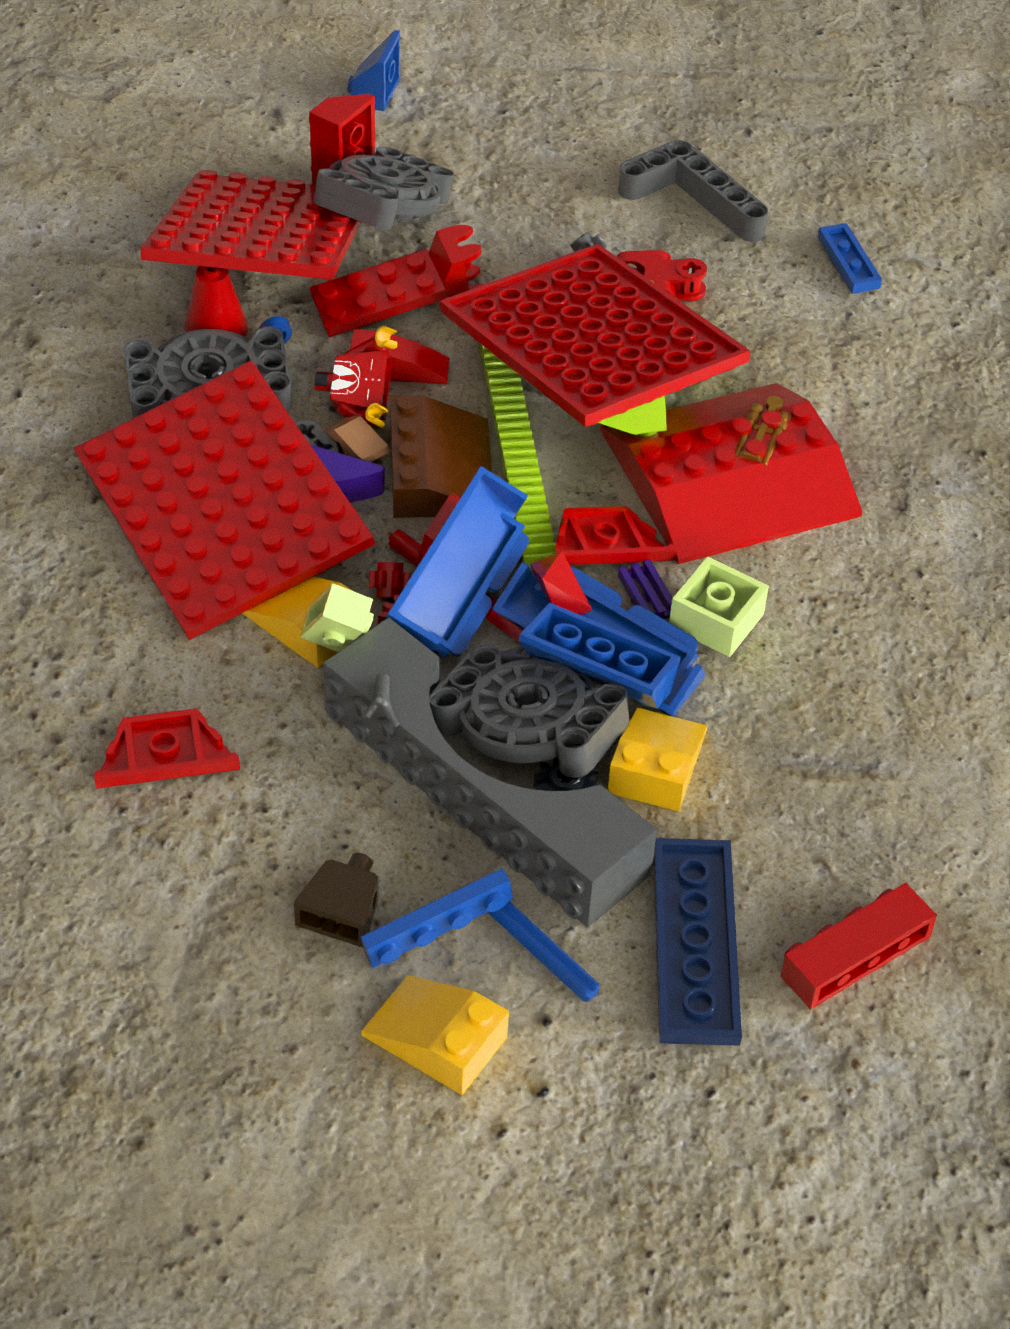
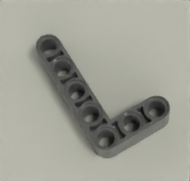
M674 140L621 164L618 187L621 197L628 200L640 199L676 183L743 240L757 242L764 238L768 216L766 205L687 141Z

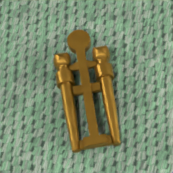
M778 396L768 397L765 406L768 409L767 411L780 410L783 407V400ZM754 403L746 417L752 423V429L758 430L754 440L762 441L765 433H773L768 444L764 459L760 455L749 453L747 450L742 451L750 433L740 436L735 454L742 458L762 462L767 466L768 460L776 447V437L783 430H786L788 425L786 421L790 420L791 413L781 411L782 421L774 430L768 428V425L763 421L761 425L755 424L762 417L763 414L759 416V413H762L764 408L763 405Z

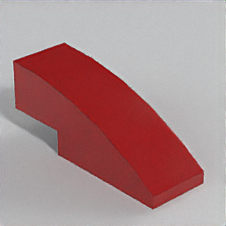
M353 329L350 349L374 337L376 331ZM391 335L390 340L397 342V348L389 349L386 347L384 350L388 351L393 360L391 381L447 384L450 365L449 357L416 341Z

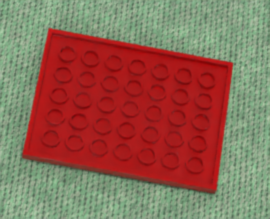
M202 170L195 174L141 246V260L333 280L362 222L315 204L313 197L316 185L305 184V181L301 179H290L287 182L276 181V178L271 176H261L258 179L247 178L242 173H231L229 176L217 175L216 171Z
M599 244L440 300L441 313L584 427L595 425L599 421L625 413L627 410L650 403L657 398L680 391L682 388L705 381L712 376L733 370L737 366L750 362L749 349Z
M252 360L74 447L79 461L188 640L375 545L373 535Z

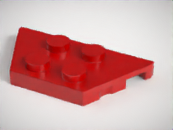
M627 506L564 508L554 553L562 550L569 565L644 562L649 559L651 562L674 561L678 550L672 543L664 546L655 538L657 531L648 523L641 521L638 515Z
M197 708L124 717L116 730V738L110 742L105 752L106 760L101 770H96L94 774L96 789L235 771L240 770V760L236 752L231 753L223 744L222 736L215 728L207 724L206 718Z

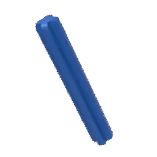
M510 901L500 910L488 912L582 1001L589 1002L599 993V983Z

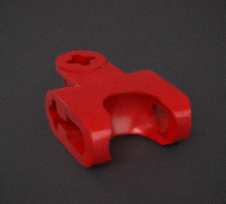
M661 250L620 252L616 256L626 264L635 265L637 267L634 268L636 271L652 280L679 301L693 302L705 296L706 286L702 279L707 274V266L702 260L697 258L672 260L669 253Z

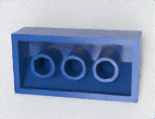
M550 602L519 635V642L527 654L538 659L557 662L567 666L576 672L589 676L593 682L600 685L609 683L621 685L627 690L628 697L637 700L643 705L652 706L657 709L672 690L680 661V656Z

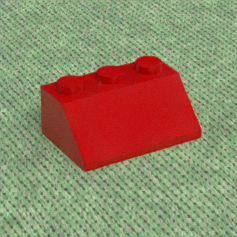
M363 94L328 97L309 112L312 185H316L320 169H329L331 164L338 160L354 155H375V96Z

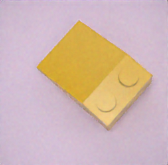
M313 576L242 614L318 668L338 652L300 637L309 607L332 583L346 589L349 588L340 582Z
M637 707L629 721L628 727L620 737L610 765L608 791L616 796L679 812L707 731V725Z
M407 975L362 1029L361 1036L458 1094L463 1095L506 1040L509 1011L475 991Z

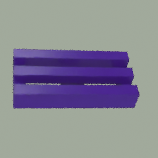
M650 559L644 561L643 566H639L638 563L631 564V569L629 570L625 566L618 568V577L634 605H639L651 612L633 581V578H636L647 601L651 603L655 610L653 614L662 619L670 618L673 597Z

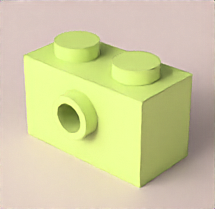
M332 583L310 605L300 637L340 652L356 641L362 633L366 634L374 616L373 613L369 612L373 599Z

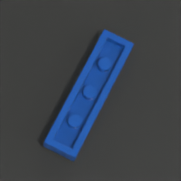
M501 868L362 936L361 941L365 955L371 967L375 968L381 964L392 963L401 954L413 948L429 945L438 936L452 929H461L467 926L473 919L487 912L500 910L507 902L513 900L510 879L504 869Z

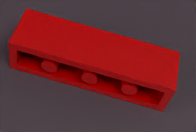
M907 883L894 890L887 889L874 902L864 908L862 906L854 908L845 919L837 924L824 926L817 932L815 937L805 943L797 942L793 944L784 954L780 976L811 1010L930 938L937 914Z

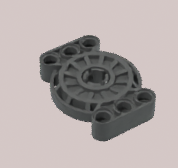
M378 147L376 148L375 155L346 157L332 163L329 169H320L318 171L313 202L321 207L373 227L390 229L393 227L395 219L419 218L434 213L438 210L439 204L448 203L454 172L394 148Z
M262 327L256 330L251 339L232 331L199 329L172 337L157 349L144 340L131 341L125 346L124 355L132 418L251 360L288 412L292 407L289 367L283 336L277 328Z
M480 645L473 648L429 696L432 715L442 735L451 736L462 732L468 743L477 751L493 759L507 762L532 763L558 757L560 772L572 778L587 775L629 725L627 690L623 686L609 683L596 687L589 676L576 672L557 662L543 659H522L502 664L500 650L492 645Z

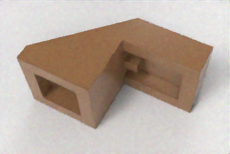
M361 416L345 417L323 428L335 442L340 443L344 455L372 462L391 452L388 444Z

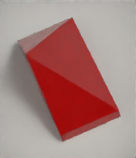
M562 550L530 564L548 603L550 602L579 615L592 611Z

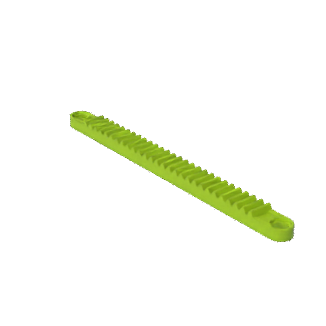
M478 342L504 480L528 495L514 519L525 526L522 532L528 536L529 544L520 557V562H524L530 567L531 563L554 554L556 543H554V533H552V524L550 523V514L548 513L542 476L538 466V457L534 447V438H532V429H530V420H528L521 376Z

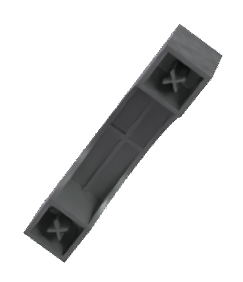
M387 618L324 662L325 710L328 716L333 721L340 722L349 729L357 741L364 742L372 748L381 761L386 764L390 763L401 772L403 778L409 784H415L425 792L434 805L441 806L448 811L461 827L468 828L478 836L487 849L495 850L501 855L515 872L522 873L531 880L540 893L545 896L549 895L560 904L569 917L578 919L588 928L651 876L657 829L601 784L570 791L534 790L508 784L490 777L463 760L450 747L438 730L430 707L429 696L439 685L440 657L392 619ZM378 674L390 676L389 698L393 713L400 722L397 727L392 726L381 709H377L369 719L364 716V713L372 703L375 692V680Z

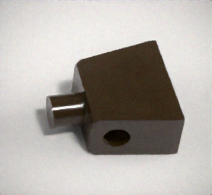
M363 853L352 854L348 864L332 859L325 861L294 901L295 926L363 948L361 937L370 931L379 896L378 876L370 872L373 861Z

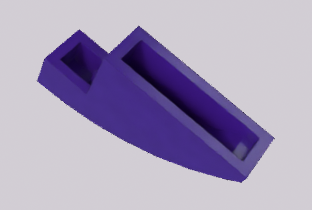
M311 445L350 503L373 498L384 493L385 466Z

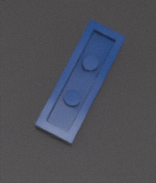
M847 223L819 228L817 237L852 294L881 288L882 278Z

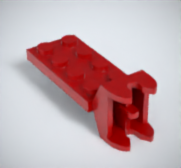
M455 225L438 230L429 252L427 249L309 287L328 338L484 285L480 283L468 285V281L474 280L481 273L480 267L472 264V261L477 259L482 253L481 245H457L459 242L467 240L474 233L473 228L469 225Z

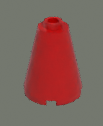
M199 266L196 269L185 321V332L199 329H220L247 336V319L228 269Z

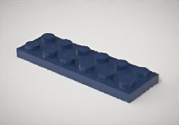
M656 838L654 849L659 1043L740 1046L742 1029L731 840Z

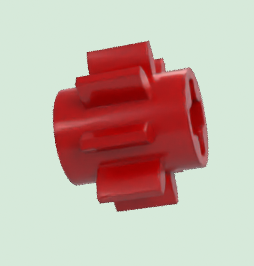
M378 562L377 571H369V588H376L377 598L394 599V595L400 596L411 578L410 572H403L404 563Z

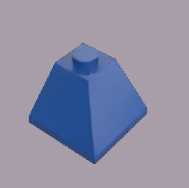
M394 30L359 65L354 76L351 75L348 81L347 90L351 95L371 94L375 96V110H385L400 80V31Z

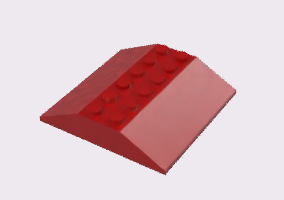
M778 383L667 409V431H659L652 436L633 435L606 425L600 426L601 433L666 545L668 546L672 543L677 548L678 552L675 557L677 564L862 517V509L838 443L810 401ZM770 396L780 397L783 400V407L778 411H767L768 409L765 407L767 398ZM754 403L763 405L764 408L763 412L759 413V416L763 414L762 417L755 424L761 425L763 421L768 425V428L774 430L782 421L780 412L791 413L790 420L786 421L788 424L786 430H783L776 437V447L768 460L767 466L762 462L742 458L735 454L740 437L750 433L742 451L747 450L749 453L760 455L764 459L768 444L773 433H765L762 441L754 440L758 430L752 429V423L746 419Z

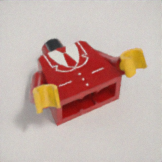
M381 326L371 339L347 350L345 354L337 355L333 372H316L315 390L331 392L330 400L335 408H337L338 413L344 418L361 416L369 425L384 428L385 422L382 420H386V415L389 413L387 407L393 366L390 354L384 350L386 347L389 349L397 348V342L390 340L391 335L397 333V330Z

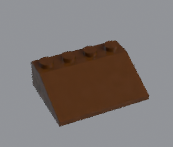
M423 395L390 396L393 518L435 517L449 495L455 493L460 498L462 497L481 466L492 472L488 418Z

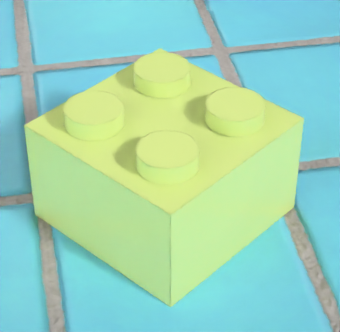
M707 556L672 598L669 623L695 637L697 642L730 657L764 615L769 585Z

